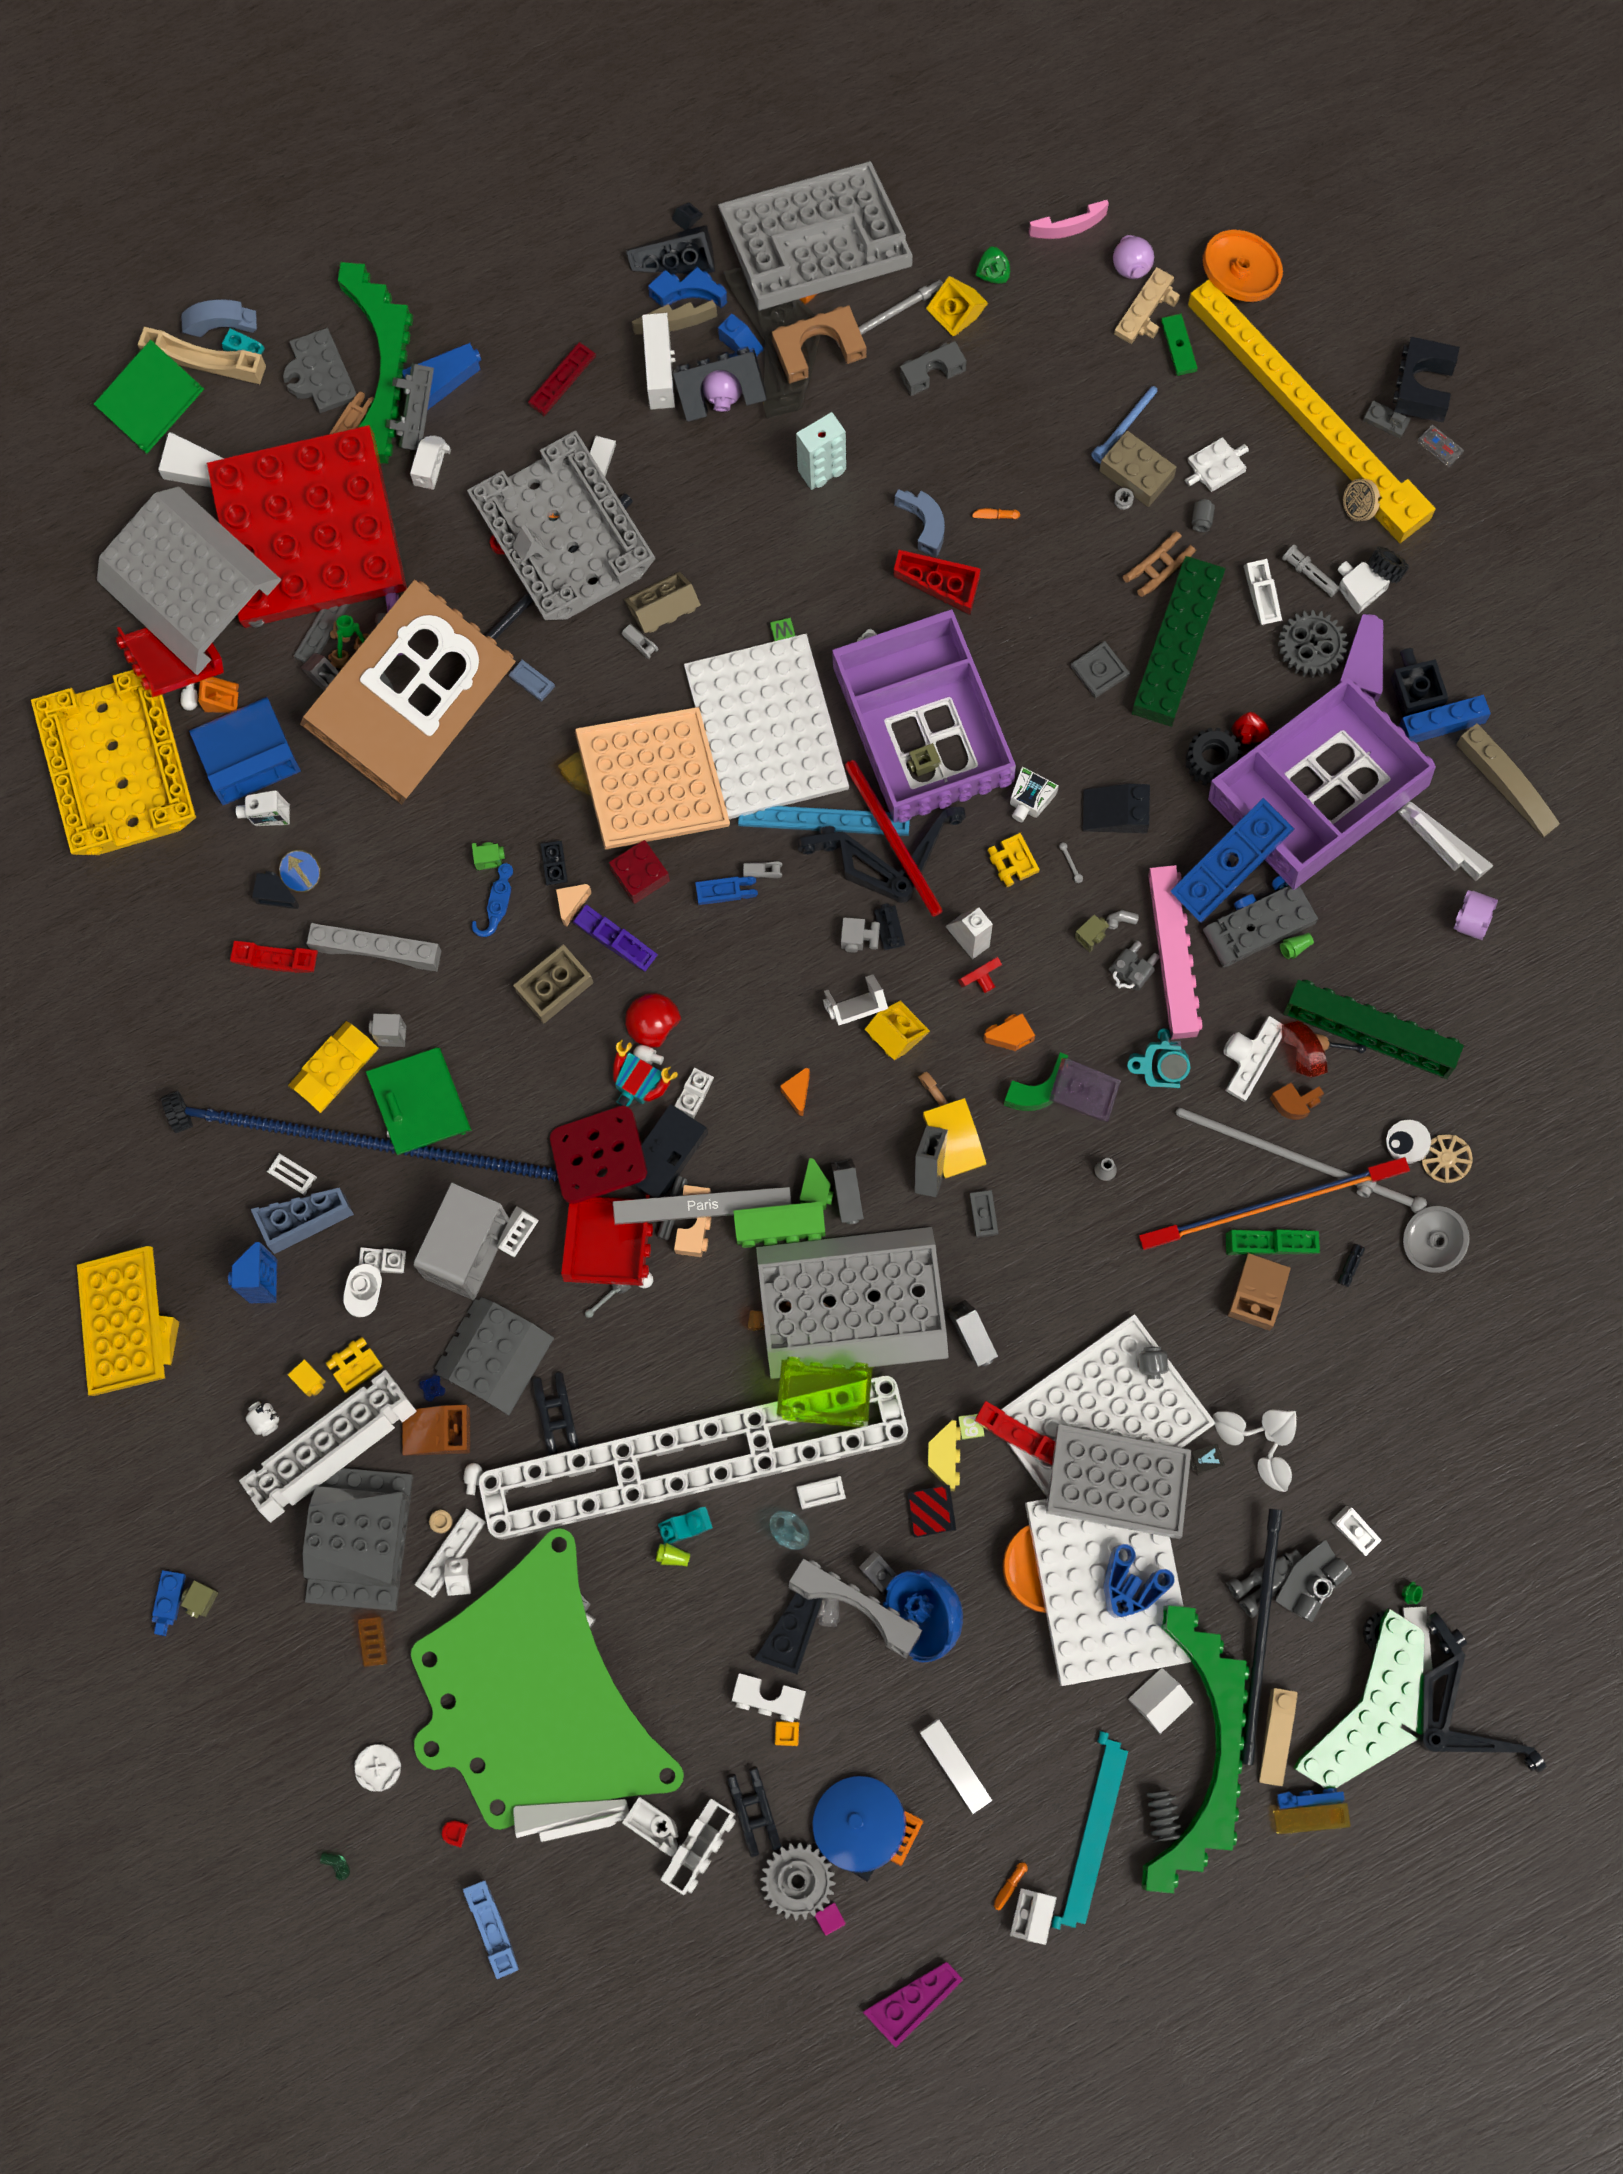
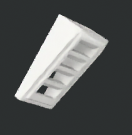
M516 1206L496 1247L515 1257L539 1220ZM513 1233L517 1235L516 1239L511 1237ZM510 1241L513 1243V1246L510 1247L506 1243Z

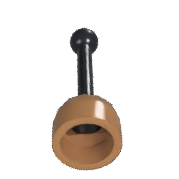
M1315 1034L1312 1043V1050L1317 1052H1324L1329 1047L1357 1050L1359 1053L1366 1051L1364 1045L1352 1046L1331 1043L1326 1036L1321 1034Z

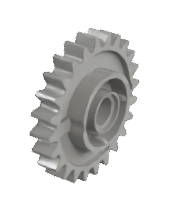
M799 1843L797 1849H794L793 1845L790 1844L788 1851L781 1847V1855L773 1852L774 1861L767 1860L770 1868H763L767 1877L761 1878V1881L766 1882L767 1885L761 1888V1890L768 1891V1895L764 1899H772L770 1908L778 1906L777 1914L785 1911L786 1919L790 1914H794L795 1920L798 1919L799 1914H802L806 1920L808 1912L816 1916V1908L821 1911L824 1910L822 1902L830 1903L826 1896L834 1894L829 1887L836 1884L830 1881V1877L835 1875V1873L828 1872V1868L832 1864L824 1863L826 1857L818 1856L819 1849L811 1852V1845H808L804 1850L801 1843ZM797 1874L802 1875L805 1879L804 1886L799 1889L795 1888L791 1882L792 1877Z

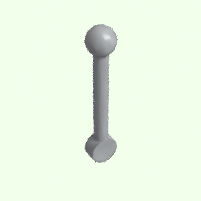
M1064 842L1060 843L1059 849L1064 852L1075 875L1074 881L1081 883L1083 876L1078 874L1067 851V844Z

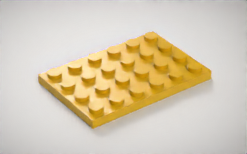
M145 1246L78 1264L77 1273L88 1395L96 1396L165 1379L153 1247Z

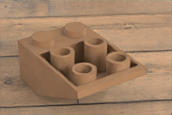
M1248 1253L1227 1316L1270 1331L1274 1326L1291 1268Z

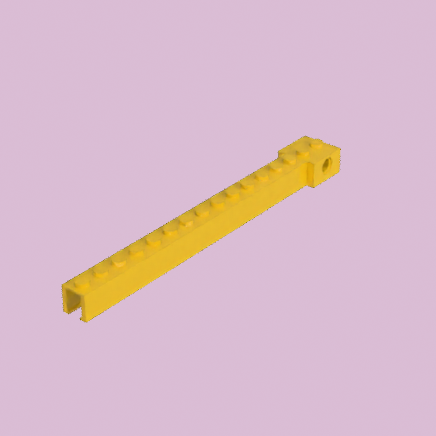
M1210 280L1191 293L1188 306L1352 481L1368 479L1376 484L1380 494V498H1378V503L1380 504L1374 517L1399 543L1403 542L1431 520L1436 508L1408 479L1403 483L1399 482Z

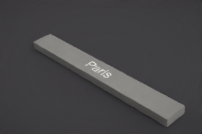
M790 1187L613 1201L614 1223L618 1225L734 1215L733 1210L791 1205Z

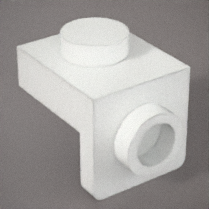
M468 1559L445 1561L444 1579L448 1596L471 1594Z

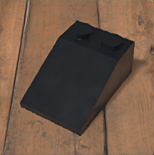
M1122 784L1084 789L1083 831L1147 834L1149 828L1150 784Z

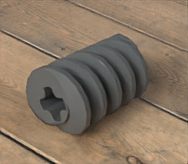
M1170 1791L1147 1794V1797L1154 1799V1801L1148 1803V1806L1155 1808L1154 1811L1149 1813V1816L1156 1817V1820L1150 1823L1151 1826L1158 1827L1157 1830L1152 1832V1835L1159 1837L1155 1841L1173 1840L1182 1837L1181 1833L1174 1831L1181 1826L1173 1822L1179 1818V1815L1172 1813L1173 1810L1178 1808V1805L1171 1803L1177 1796L1169 1794Z

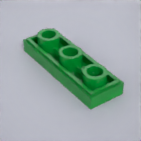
M1182 314L1162 318L1161 323L1176 375L1197 372V364Z

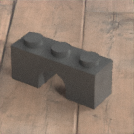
M956 341L950 344L945 343L939 349L925 352L921 357L915 360H908L900 366V377L911 396L929 388L930 378L927 373L930 370H941L947 379L966 371V359Z

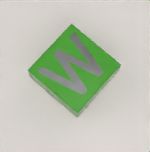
M791 618L770 623L774 641L796 637Z

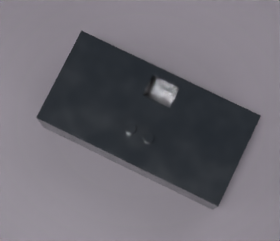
M670 1104L641 1145L647 1167V1175L643 1181L630 1186L644 1196L650 1195V1198H663L675 1182L676 1177L680 1175L708 1135L707 1127Z

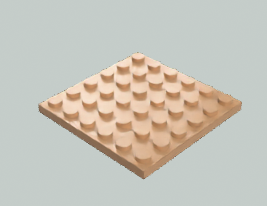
M699 707L577 728L575 730L605 849L637 844L643 840L648 842L729 827L730 821Z

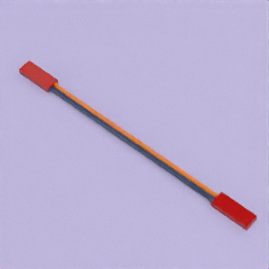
M1406 1157L1369 1167L1368 1171L1182 1227H1177V1225L1139 1235L1143 1250L1181 1240V1236L1361 1182H1377L1407 1173L1410 1169Z

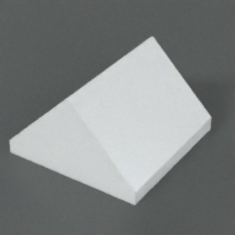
M1163 1668L1156 1672L1128 1699L1159 1734L1194 1703L1180 1683Z

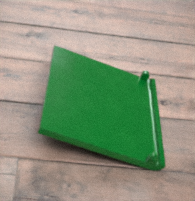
M150 339L94 405L128 435L140 449L148 454L202 393L204 388Z
M435 1048L366 1071L396 1155L472 1131L441 1048Z

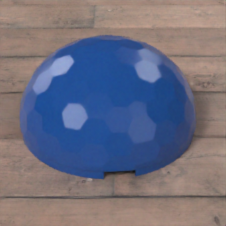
M908 1570L895 1576L886 1588L888 1593L886 1602H883L884 1608L890 1607L900 1614L899 1617L907 1621L909 1613L904 1610V1607L908 1602L907 1598L913 1597L915 1593L921 1596L927 1595L930 1598L929 1603L934 1606L930 1614L931 1618H926L923 1623L916 1619L914 1620L922 1632L909 1655L913 1657L912 1660L918 1662H932L943 1657L955 1646L963 1625L962 1605L956 1591L941 1576L927 1570Z

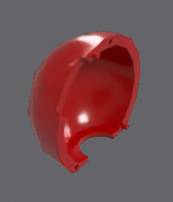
M647 993L636 998L626 1012L625 1025L629 1035L637 1043L658 1048L664 1043L669 1032L681 1021V1015L677 1006L670 998L659 993Z

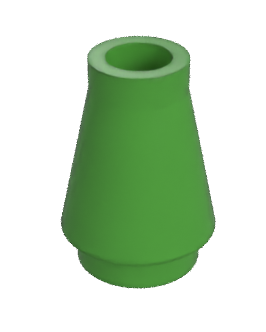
M1306 933L1284 939L1283 943L1280 944V950L1286 959H1294L1306 948L1313 945L1314 941L1312 936Z

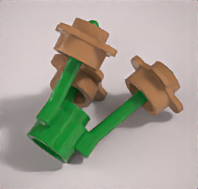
M349 615L339 616L334 622L333 631L330 632L332 639H338V649L328 656V659L331 660V664L335 668H343L349 661L348 652L342 650L343 642H349L350 636L356 632L358 637L354 648L358 650L369 636V634H362L359 624L354 623L353 618Z

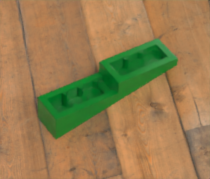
M1231 1230L1226 1233L1227 1255H1248V1253L1252 1255L1319 1254V1231Z

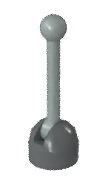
M612 1284L613 1290L594 1307L587 1309L585 1316L591 1318L594 1312L615 1293L624 1294L631 1286Z

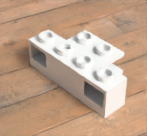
M710 1799L702 1814L688 1832L689 1834L685 1842L680 1845L672 1858V1862L661 1878V1881L682 1895H686L687 1892L692 1893L699 1882L696 1880L699 1872L703 1874L711 1863L708 1857L712 1851L717 1853L722 1845L723 1840L720 1838L724 1831L730 1832L736 1820L733 1819L735 1813L715 1800ZM718 1806L730 1813L720 1831L708 1825ZM682 1865L693 1871V1875L684 1890L671 1883Z

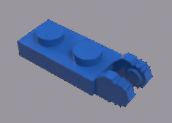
M732 877L696 882L698 904L704 905L756 897L758 895L757 890L740 891L739 885L748 886L755 884L756 878Z

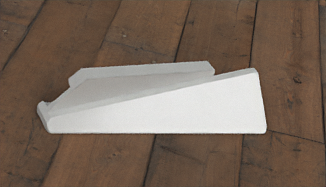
M625 1799L515 1806L513 1809L516 1838L539 1832L541 1842L615 1825V1822L624 1820L629 1813Z

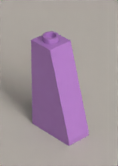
M1363 614L1339 684L1349 678L1360 686L1362 692L1367 697H1371L1374 701L1378 702L1383 689V620L1372 614Z

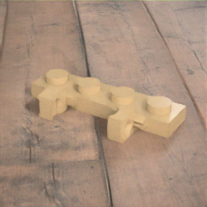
M1156 268L1115 329L1114 334L1131 344L1138 334H1146L1154 338L1159 326L1151 322L1149 317L1159 303L1164 301L1175 307L1179 300V294L1174 292L1171 287L1174 277Z

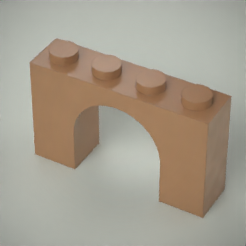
M850 306L838 307L832 312L820 313L814 316V318L799 320L793 325L782 326L772 331V342L789 384L808 378V366L801 347L808 338L814 335L822 334L834 338L838 342L847 364L866 358V345Z

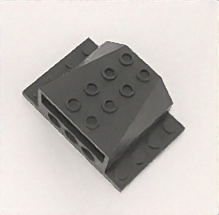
M342 1468L323 1482L320 1487L316 1486L308 1509L303 1547L304 1578L308 1579L305 1603L397 1611L413 1475Z

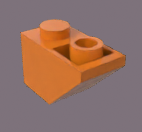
M1013 1014L1004 1020L1005 1023L999 1026L995 1024L986 1029L983 1038L987 1044L1017 1051L1033 1042L1035 1034L1023 1014L1018 1016Z

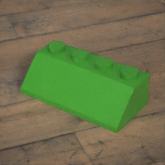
M822 1202L733 1210L737 1244L742 1245L743 1248L754 1247L755 1243H764V1245L769 1246L776 1245L777 1241L786 1240V1243H797L799 1239L808 1238V1241H815L825 1237Z

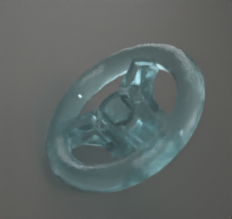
M778 1511L772 1515L770 1530L780 1545L793 1550H799L807 1546L810 1534L801 1518L788 1511ZM784 1518V1525L777 1529V1520ZM792 1521L800 1527L803 1535L796 1531Z

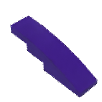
M587 904L573 921L575 925L644 972L658 955L624 928L621 929L608 918L602 917Z

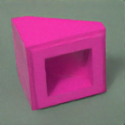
M835 1903L824 1908L823 1911L817 1912L815 1916L825 1936L846 1924Z

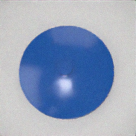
M864 1776L846 1778L831 1786L819 1800L813 1817L814 1837L822 1854L837 1867L850 1872H868L885 1865L899 1850L906 1831L905 1812L897 1795L884 1783Z

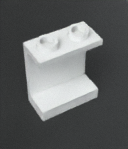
M874 975L865 977L869 993L837 1004L829 990L824 991L826 999H823L825 1009L829 1013L831 1020H836L838 1026L888 1009L883 989Z

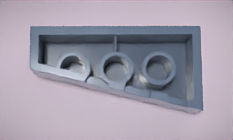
M340 1188L311 1194V1196L301 1199L300 1197L294 1198L289 1202L269 1204L268 1207L264 1208L257 1207L251 1209L267 1246L274 1254L354 1215L346 1196Z

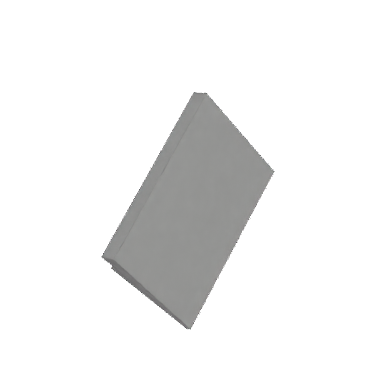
M871 161L718 204L758 310L912 266V253L905 240L906 234ZM829 196H837L840 198L839 200L832 199L831 201L829 199ZM863 209H864L865 228H863V226H862Z

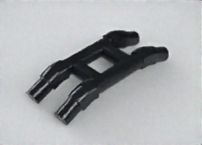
M562 1372L554 1375L559 1397L549 1400L545 1399L541 1378L533 1379L535 1398L549 1456L558 1454L553 1431L566 1428L571 1451L580 1449ZM561 1406L564 1419L550 1422L548 1409Z
M754 1766L749 1768V1773L756 1794L743 1798L736 1775L730 1774L727 1776L750 1857L759 1855L753 1829L765 1825L772 1849L778 1850L781 1848L758 1768ZM759 1803L763 1816L749 1820L746 1807Z

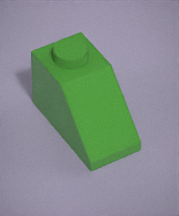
M809 1158L800 1196V1204L822 1202L823 1210H826L827 1204H832L834 1192L830 1191L831 1185L815 1160Z

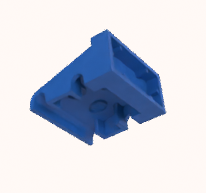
M268 697L189 730L211 786L222 805H226L301 772Z

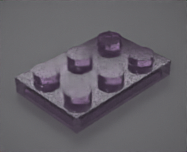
M1062 1058L1049 1100L1103 1122H1108L1121 1080L1070 1059Z

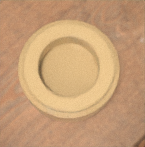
M444 1510L435 1511L429 1519L431 1529L437 1533L448 1532L453 1524L451 1515Z

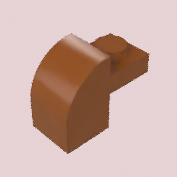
M1289 1083L1272 1093L1270 1100L1281 1115L1288 1119L1300 1120L1309 1115L1310 1110L1308 1106L1311 1109L1321 1103L1320 1099L1324 1092L1319 1086L1300 1097L1293 1084Z

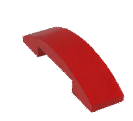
M234 941L230 962L273 971L309 973L314 972L318 951L302 948L291 950L257 946L251 942Z
M984 1402L974 1420L976 1423L1023 1452L1052 1466L1054 1440L1013 1419L989 1402Z

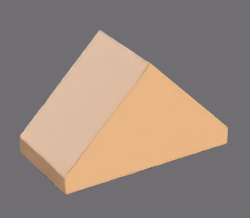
M587 884L556 889L561 919L566 927L592 893L590 886Z

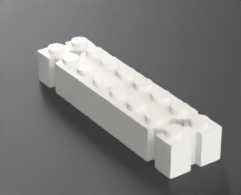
M386 1370L371 1380L373 1385L370 1388L362 1387L262 1463L264 1468L260 1471L252 1470L239 1480L246 1492L252 1497L251 1500L259 1512L270 1523L285 1512L284 1506L288 1503L292 1506L313 1491L316 1486L321 1485L395 1428L393 1424L400 1419L404 1422L417 1412Z

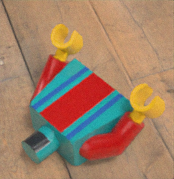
M620 1040L616 1045L618 1052L613 1064V1080L616 1083V1089L622 1092L617 1103L620 1106L629 1107L633 1099L640 1104H644L646 1101L650 1102L663 1096L670 1085V1080L675 1079L678 1073L674 1072L669 1076L668 1071L671 1067H667L661 1072L633 1054L628 1053L627 1055L626 1052L631 1049L632 1045L629 1042L627 1048L624 1049L621 1046L623 1040Z

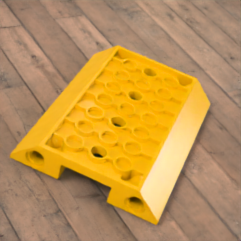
M133 670L113 675L115 683L78 694L72 688L31 700L72 855H100L181 831L196 818L163 694L152 698L149 691L143 689L140 676L136 677ZM100 705H108V708L105 712H97V709ZM117 742L118 746L115 750L110 751L107 749L109 743ZM121 780H128V785L125 788H118V783ZM131 818L138 819V824L134 827L128 826V821Z

